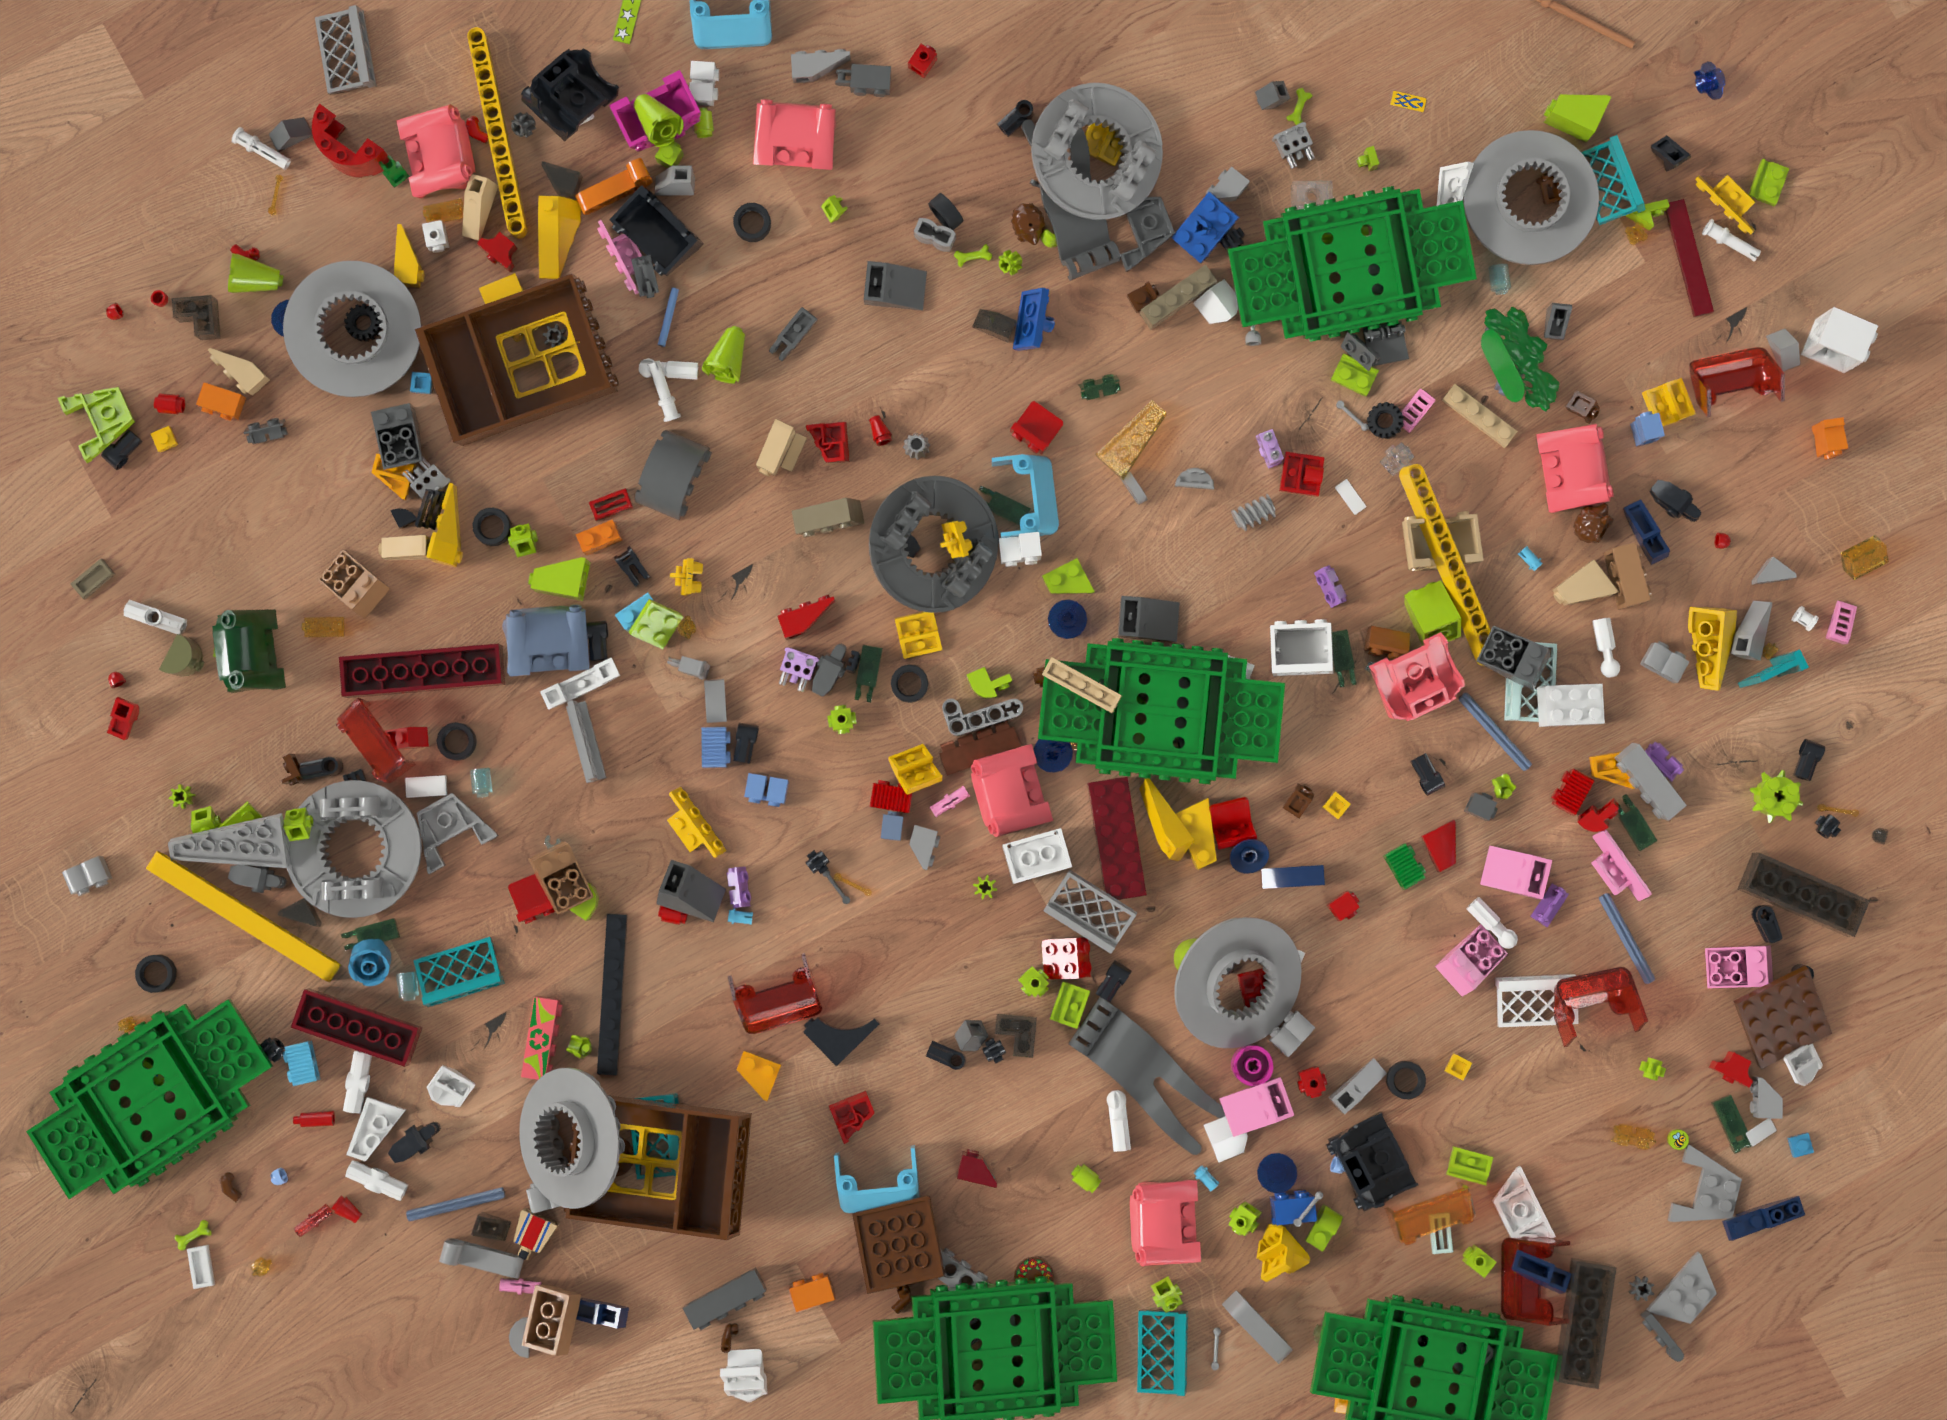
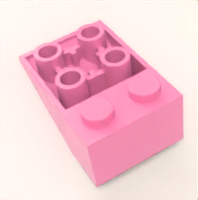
M1489 846L1480 884L1535 899H1543L1552 860Z
M1480 924L1435 967L1461 996H1464L1473 991L1508 953Z
M1771 945L1705 948L1708 988L1762 987L1773 981Z
M1281 1077L1269 1079L1263 1084L1251 1086L1219 1098L1233 1137L1294 1116Z

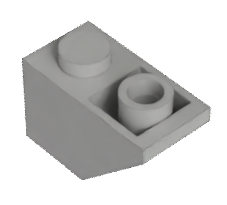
M671 166L657 175L655 180V196L694 195L695 175L692 166Z
M1231 166L1228 171L1224 170L1220 174L1218 184L1216 186L1211 185L1205 194L1212 192L1222 202L1236 201L1248 187L1250 181Z
M914 825L909 845L922 868L927 870L928 866H933L935 856L932 855L934 847L938 848L940 836H937L938 831Z
M1753 1076V1082L1750 1086V1091L1753 1093V1101L1750 1102V1112L1753 1113V1117L1783 1119V1098L1763 1078Z

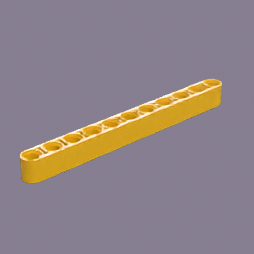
M474 27L469 30L467 38L506 225L514 238L521 239L526 236L528 228L491 51L484 31L481 28ZM476 36H482L479 42L473 41ZM480 55H486L483 61L477 60ZM483 74H490V77L487 80L481 79ZM488 92H494V96L492 98H485ZM492 111H498V115L496 117H489V114ZM496 130H502L500 136H493V133ZM499 149H506L504 155H497ZM505 167L510 168V171H509L508 174H506V175H502V174H501V171H502L503 168H505ZM509 186L514 187V190H513L512 193H510V194H506V193H505V189H506L507 187H509ZM513 205H517V211L514 213H510L509 208ZM516 224H521V230L514 232L513 227Z
M1419 464L1405 466L1399 472L1401 483L1416 519L1425 520V523L1419 524L1446 591L1461 617V627L1477 662V658L1491 629L1423 467Z
M156 851L147 865L146 869L321 979L331 982L339 970L340 963L177 861L171 860L164 853Z

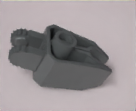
M842 643L834 647L835 649H833L831 655L829 653L825 656L822 655L817 663L819 669L813 679L812 692L822 697L834 687L838 677L842 678L846 671V662L842 660L847 647Z
M231 866L228 879L235 884L251 887L253 892L264 893V890H271V887L283 888L287 884L285 877L274 875V870L264 866Z

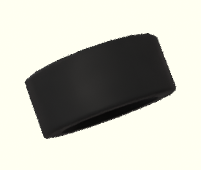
M939 193L928 203L929 208L943 226L954 230L964 221L960 212L944 194Z
M746 203L736 210L733 217V225L741 239L748 242H758L769 234L771 218L768 211L762 205ZM749 211L758 212L764 219L762 229L755 234L747 233L741 227L742 216Z
M492 507L479 511L474 517L472 526L475 537L483 544L499 546L510 537L512 523L502 510ZM495 515L502 519L504 529L500 536L488 538L483 535L481 523L485 517Z
M908 664L901 666L892 675V692L903 702H917L924 697L928 690L927 675L923 669L916 665ZM913 672L920 677L922 684L916 694L905 695L899 690L898 680L904 673Z
M458 722L449 723L442 727L436 740L440 753L446 758L456 761L464 760L471 756L477 743L473 730L467 725ZM452 730H461L468 737V745L461 753H452L445 745V738Z
M149 955L143 958L137 964L135 970L137 984L144 991L150 993L163 992L169 989L177 977L174 962L164 955ZM152 962H160L167 969V978L160 985H151L145 979L144 971Z
M1400 1061L1390 1067L1386 1076V1083L1393 1095L1401 1099L1410 1100L1418 1097L1423 1092L1426 1086V1076L1419 1065L1410 1061ZM1404 1068L1413 1070L1418 1078L1416 1087L1409 1092L1400 1091L1394 1082L1396 1073Z

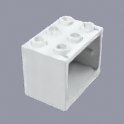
M1833 307L1815 319L1801 355L1846 373L1867 361L1870 355L1868 349L1878 336L1876 332L1878 325Z
M1326 619L1315 620V623L1307 624L1306 620L1295 621V624L1287 625V621H1277L1275 625H1270L1273 676L1333 674L1331 623H1327Z
M1061 828L1002 845L1013 884L1072 867Z

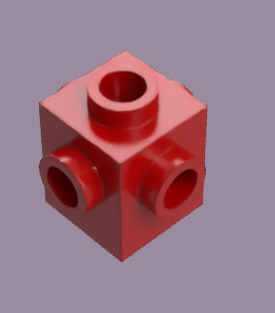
M1314 1066L1297 1072L1300 1081H1297L1300 1093L1304 1092L1305 1096L1315 1098L1321 1096L1322 1091L1326 1090L1327 1079L1324 1073H1320L1319 1067ZM1314 1080V1085L1310 1086V1082Z

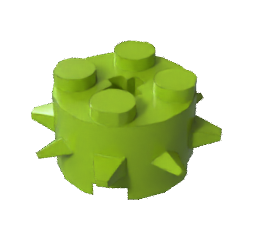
M1781 770L1777 777H1770L1765 772L1761 773L1762 782L1756 788H1750V791L1754 793V802H1756L1752 810L1760 811L1767 815L1768 823H1772L1774 818L1783 816L1786 820L1791 821V813L1794 812L1797 806L1803 805V802L1800 801V782L1794 783L1786 778L1784 770ZM1778 793L1779 800L1774 797V794Z

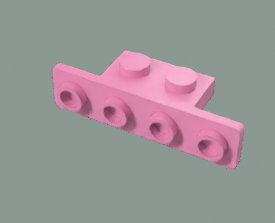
M602 220L598 221L600 227L597 230L602 239L606 238L609 245L606 247L611 257L616 256L618 262L615 264L620 274L625 273L627 279L624 282L628 290H633L635 294H638L639 292L631 278V275L634 274L631 259L642 256L637 245L625 234L611 239Z
M1605 829L1594 834L1592 837L1603 853L1591 863L1612 893L1617 895L1628 886L1638 901L1651 896L1652 893L1648 886L1643 882L1636 869L1630 864Z

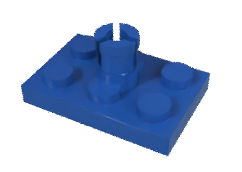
M1208 192L1171 238L1199 263H1203L1240 217L1212 192Z
M1042 287L1022 291L1013 343L1014 350L1022 351L1040 348L1043 340L1042 332L1049 333L1054 329L1055 319L1045 316L1046 307L1049 302V289Z

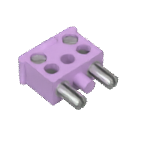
M1273 429L1256 435L1260 454L1264 457L1268 469L1282 464L1284 457Z
M787 647L785 648L786 653L780 668L783 672L779 684L785 685L790 673L792 674L790 679L792 683L796 684L798 677H802L797 690L804 692L807 681L812 679L819 658ZM787 662L791 663L790 668L786 667ZM796 665H800V671L795 670ZM806 668L810 669L808 675L804 672Z

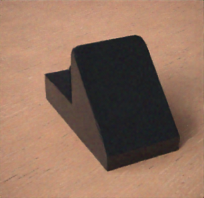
M1667 135L1651 145L1652 152L1664 161L1666 172L1691 158V154Z

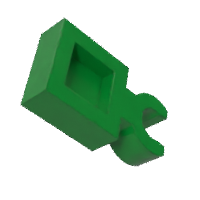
M388 155L389 162L383 164L380 161L379 165L384 170L382 172L395 188L410 176L399 161L396 162L391 155Z

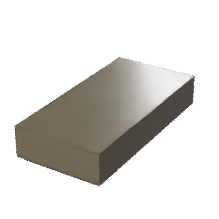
M100 559L75 579L71 585L82 599L85 600L112 578L115 573L103 559Z

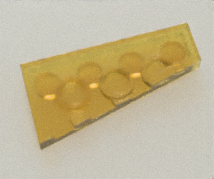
M1151 400L1096 453L1097 458L1124 480L1166 417V412Z

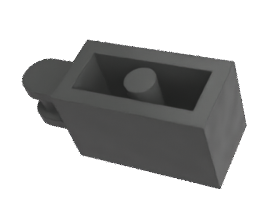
M852 64L851 70H836L838 79L835 81V85L850 87L851 93L857 96L874 94L876 97H885L890 95L891 66ZM851 76V80H845V77Z

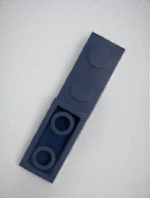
M1794 1196L1736 1214L1735 1217L1722 1222L1728 1240L1734 1241L1765 1228H1773L1805 1216L1800 1197Z

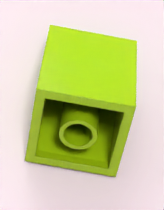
M1560 94L1556 100L1552 99L1550 105L1547 106L1544 112V116H1546L1544 123L1581 141L1587 142L1595 133L1611 96Z
M584 557L534 568V572L530 573L528 584L537 593L583 601L591 562Z
M1441 580L1430 582L1425 587L1411 590L1404 595L1405 607L1422 646H1424L1423 640L1440 632L1448 642L1461 637V617Z

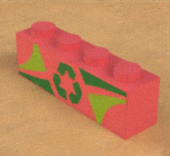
M534 997L521 1077L539 1080L543 1075L553 1070V1065L550 1062L551 1056L554 1057L556 1053L554 1038L558 1037L560 1025H557V1019L562 1015L563 1005H560L561 1000Z

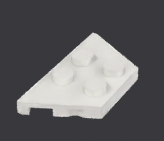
M1521 1166L1516 1167L1492 1200L1511 1238L1556 1237Z

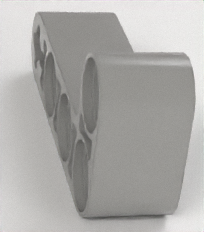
M947 699L943 703L942 710L950 733L953 736H962L1020 716L1023 711V704L1018 699H1010L963 715L958 701ZM954 703L957 706L956 712L948 713L945 710L946 705ZM1012 703L1015 706L1019 705L1020 708L1017 709V713L1014 714L1013 711H1009L1006 713L1008 717H1004V711L1001 706H1005L1006 710L1011 708ZM991 710H999L1001 717L998 720L991 719L989 715ZM975 715L980 716L982 719V723L979 726L971 724L970 720ZM954 722L962 723L963 730L961 732H954L952 730Z
M448 1238L444 1241L439 1262L447 1265L456 1266L461 1264L511 1278H519L524 1259L516 1254L454 1238Z
M1237 1290L1222 1303L1230 1315L1278 1364L1293 1351L1288 1343L1256 1312Z

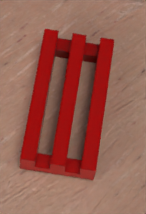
M626 488L589 502L596 521L633 508ZM623 494L625 496L624 498L600 506L598 508H595L594 506ZM627 502L626 505L607 511L600 515L597 514L600 511Z

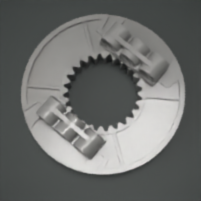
M1087 83L1064 91L1047 105L1036 123L1031 152L1034 170L1039 183L1046 194L1058 206L1081 218L1107 220L1132 211L1150 194L1161 170L1163 143L1154 117L1137 97L1114 85ZM1095 123V126L1102 123V128L1109 126V132L1115 131L1114 137L1120 138L1118 145H1123L1120 152L1124 154V156L1120 157L1123 163L1118 165L1119 170L1115 171V175L1098 182L1096 180L1089 182L1088 177L1082 179L1081 173L1076 174L1077 168H1071L1073 161L1068 160L1071 153L1067 152V149L1071 148L1070 144L1077 130L1085 125L1090 126Z
M1527 130L1514 132L1500 137L1489 144L1473 162L1474 165L1463 196L1465 215L1476 238L1489 251L1500 258L1525 265L1549 263L1573 251L1590 232L1598 211V184L1593 169L1585 156L1567 140L1543 131ZM1531 166L1534 170L1540 167L1542 173L1547 170L1548 177L1554 176L1553 182H1559L1557 189L1562 190L1559 194V197L1562 199L1559 201L1560 206L1557 208V212L1548 221L1544 220L1541 224L1536 222L1533 226L1530 221L1527 224H1524L1523 219L1517 221V215L1511 216L1512 210L1506 209L1505 207L1508 203L1503 202L1506 198V195L1503 194L1506 190L1505 185L1510 177L1515 175L1517 171L1521 172L1524 167L1526 170H1529Z
M341 261L321 267L299 284L287 304L283 322V333L286 349L293 364L309 382L326 392L338 396L363 397L379 393L391 387L405 375L413 364L420 346L415 329L422 326L414 298L396 276L384 268L371 263ZM346 297L350 301L355 297L357 301L362 300L365 304L369 303V306L379 315L378 319L382 322L379 324V327L383 329V331L379 332L382 338L376 339L378 346H372L371 353L366 351L365 357L359 354L357 359L354 356H350L348 359L345 355L341 357L337 352L334 353L324 341L325 337L321 335L324 329L320 325L325 323L322 317H327L325 311H331V304L338 305L339 299L345 302Z
M350 780L326 786L309 796L299 808L306 807L308 814L313 817L314 825L311 827L308 839L290 842L286 835L290 862L287 870L298 892L310 904L335 916L357 918L373 915L387 909L406 893L418 872L422 845L420 831L412 812L396 794L375 783ZM347 820H362L363 822H369L368 825L375 826V831H380L378 836L379 838H384L381 845L385 846V849L381 850L384 857L379 858L382 864L375 866L377 871H370V875H364L363 877L348 878V876H341L342 873L335 872V867H330L332 861L326 859L329 856V853L325 852V849L329 848L326 841L331 840L329 833H335L334 827L339 828L340 823H347Z
M1253 917L1229 919L1204 932L1185 954L1175 981V1004L1177 1012L1186 1028L1200 1041L1219 1048L1243 1047L1269 1035L1275 1027L1283 1022V1019L1290 1012L1300 989L1301 961L1294 942L1277 925ZM1247 959L1251 961L1256 960L1263 966V971L1266 973L1264 978L1267 981L1263 983L1265 989L1260 991L1262 996H1257V1002H1251L1250 1008L1245 1006L1243 1011L1237 1009L1236 1012L1232 1009L1228 1011L1220 1005L1221 1001L1217 998L1220 994L1216 990L1221 987L1218 985V982L1223 981L1221 975L1227 974L1226 969H1232L1234 962L1240 964V960L1244 962Z
M559 1068L543 1075L529 1091L520 1118L521 1152L531 1180L548 1200L558 1206L570 1209L589 1206L605 1195L616 1177L619 1168V1155L625 1149V1143L619 1137L620 1122L615 1117L616 1104L614 1099L607 1096L600 1083L593 1076L576 1068ZM561 1110H563V1113H568V1117H573L572 1122L577 1123L575 1129L580 1132L577 1136L581 1140L578 1144L580 1151H577L578 1158H574L575 1163L570 1164V1167H568V1160L562 1153L564 1142L558 1135L560 1123L554 1116Z

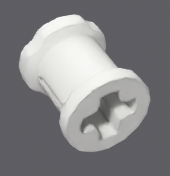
M1800 606L1794 613L1791 621H1797L1806 627L1807 631H1810L1817 623L1819 617L1813 616L1804 610L1805 607Z

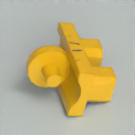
M953 521L941 524L945 541H942L940 546L947 547L952 558L968 556V551L973 546L969 539L963 538L962 533L967 529L965 522Z
M687 558L683 560V567L676 566V573H670V578L675 579V586H681V595L687 596L701 592V582L692 581L693 574H702L703 564L695 562L693 558Z

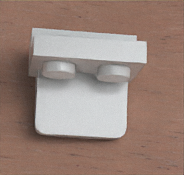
M746 1349L728 1352V1366L720 1369V1377L724 1382V1391L727 1396H734L740 1400L752 1402L764 1394H768L762 1351L760 1349Z

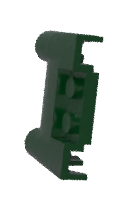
M276 609L226 610L222 614L217 615L216 625L212 626L219 680H223L228 688L227 692L238 693L259 689L278 690L286 688L284 668H277L272 630L278 629Z

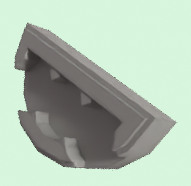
M1189 468L1178 476L1174 487L1214 490V482L1204 470Z
M523 1317L510 1329L509 1342L515 1353L521 1357L529 1358L530 1348L522 1346L528 1317Z

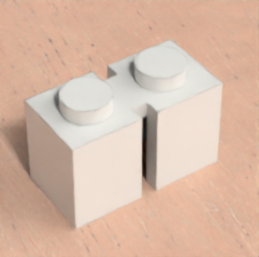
M691 61L690 79H692V82H690L689 89L697 105L714 106V100H718V88H715V81H719V69H716L715 62Z

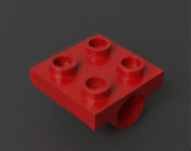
M1285 451L1279 491L1319 497L1325 457Z

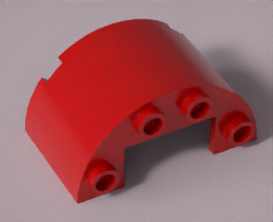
M319 103L312 119V135L315 144L327 160L338 171L351 177L362 178L383 172L384 170L379 165V162L381 161L383 164L389 162L388 154L384 149L367 138L355 154L337 141L346 127L335 120L336 115Z

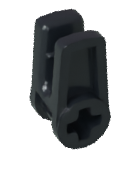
M630 546L621 555L613 557L635 587L639 586L640 582L638 577L631 571V565L636 566L638 573H641L645 580L650 578V575Z
M1759 905L1754 907L1751 915L1764 942L1775 943L1782 940L1783 937L1774 910L1768 906ZM1763 911H1765L1766 914L1763 916L1764 918H1761L1760 915H1762Z

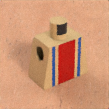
M524 1208L520 1213L514 1242L521 1245L517 1256L528 1260L532 1251L540 1253L560 1223L538 1213H531V1210Z

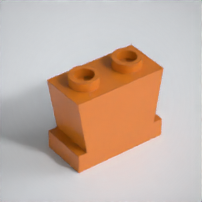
M1844 417L1823 420L1812 426L1817 457L1824 456V460L1833 459L1849 449L1844 430Z

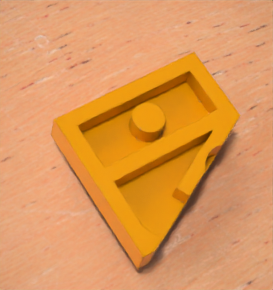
M744 1050L736 1070L764 1101H768L781 1064Z

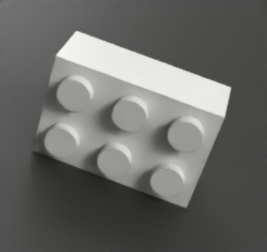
M1603 684L1537 687L1539 727L1597 725L1605 723Z

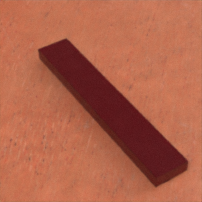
M1685 200L1669 202L1670 207L1665 212L1693 318L1711 314L1714 312Z

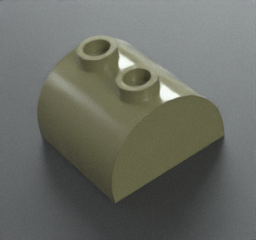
M177 634L159 670L180 677L189 676L196 671L200 672L204 666L200 646L191 638Z

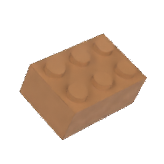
M1636 542L1604 552L1610 581L1618 590L1614 594L1618 610L1651 601V588L1646 584L1645 578L1647 573L1645 567L1641 565L1640 558L1642 554L1640 548L1636 546Z
M549 1284L535 1285L522 1346L554 1356L568 1355L582 1294Z

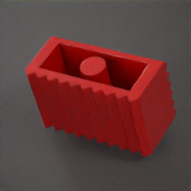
M1570 769V771H1565L1561 778L1563 783L1560 789H1555L1551 798L1554 799L1552 805L1573 816L1579 811L1595 780L1575 769Z
M878 780V784L873 783L870 807L903 813L910 812L913 793L907 795L900 783H898L897 787L889 786V781Z

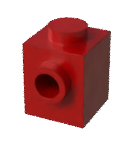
M921 43L908 61V68L922 78H925L937 61L936 50L930 45L925 46Z
M1345 891L1328 903L1327 907L1337 921H1342L1345 918L1349 920L1357 914L1356 910L1360 908L1357 903L1360 901L1353 892Z

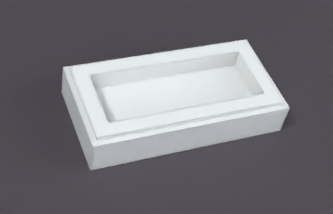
M446 775L405 778L406 798L447 796Z
M209 1245L188 1248L187 1253L193 1289L215 1285Z

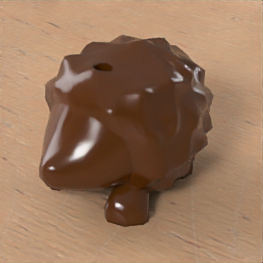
M1021 203L1013 210L1012 228L1020 242L1027 241L1032 245H1037L1044 231L1043 227L1046 225L1042 212L1033 203Z
M1603 503L1595 507L1586 506L1581 510L1573 526L1575 529L1574 534L1580 541L1599 543L1602 540L1607 528L1614 521L1608 515V505Z

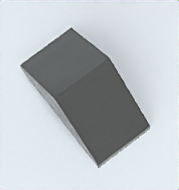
M304 117L282 120L269 134L277 152H281L313 136Z
M1552 303L1546 309L1544 338L1564 340L1572 305Z

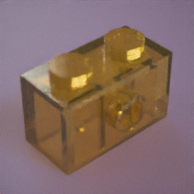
M1876 535L1840 553L1843 570L1853 580L1889 562L1887 546Z

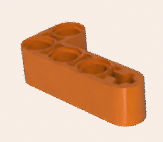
M642 158L629 162L626 165L627 170L576 194L575 198L583 214H591L635 193L641 185L644 187L649 186L653 181Z

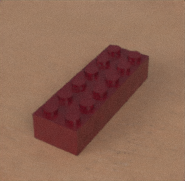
M1128 777L1087 783L1104 892L1117 900L1146 896Z
M308 988L304 989L290 1028L406 1067L410 1065L423 1027Z

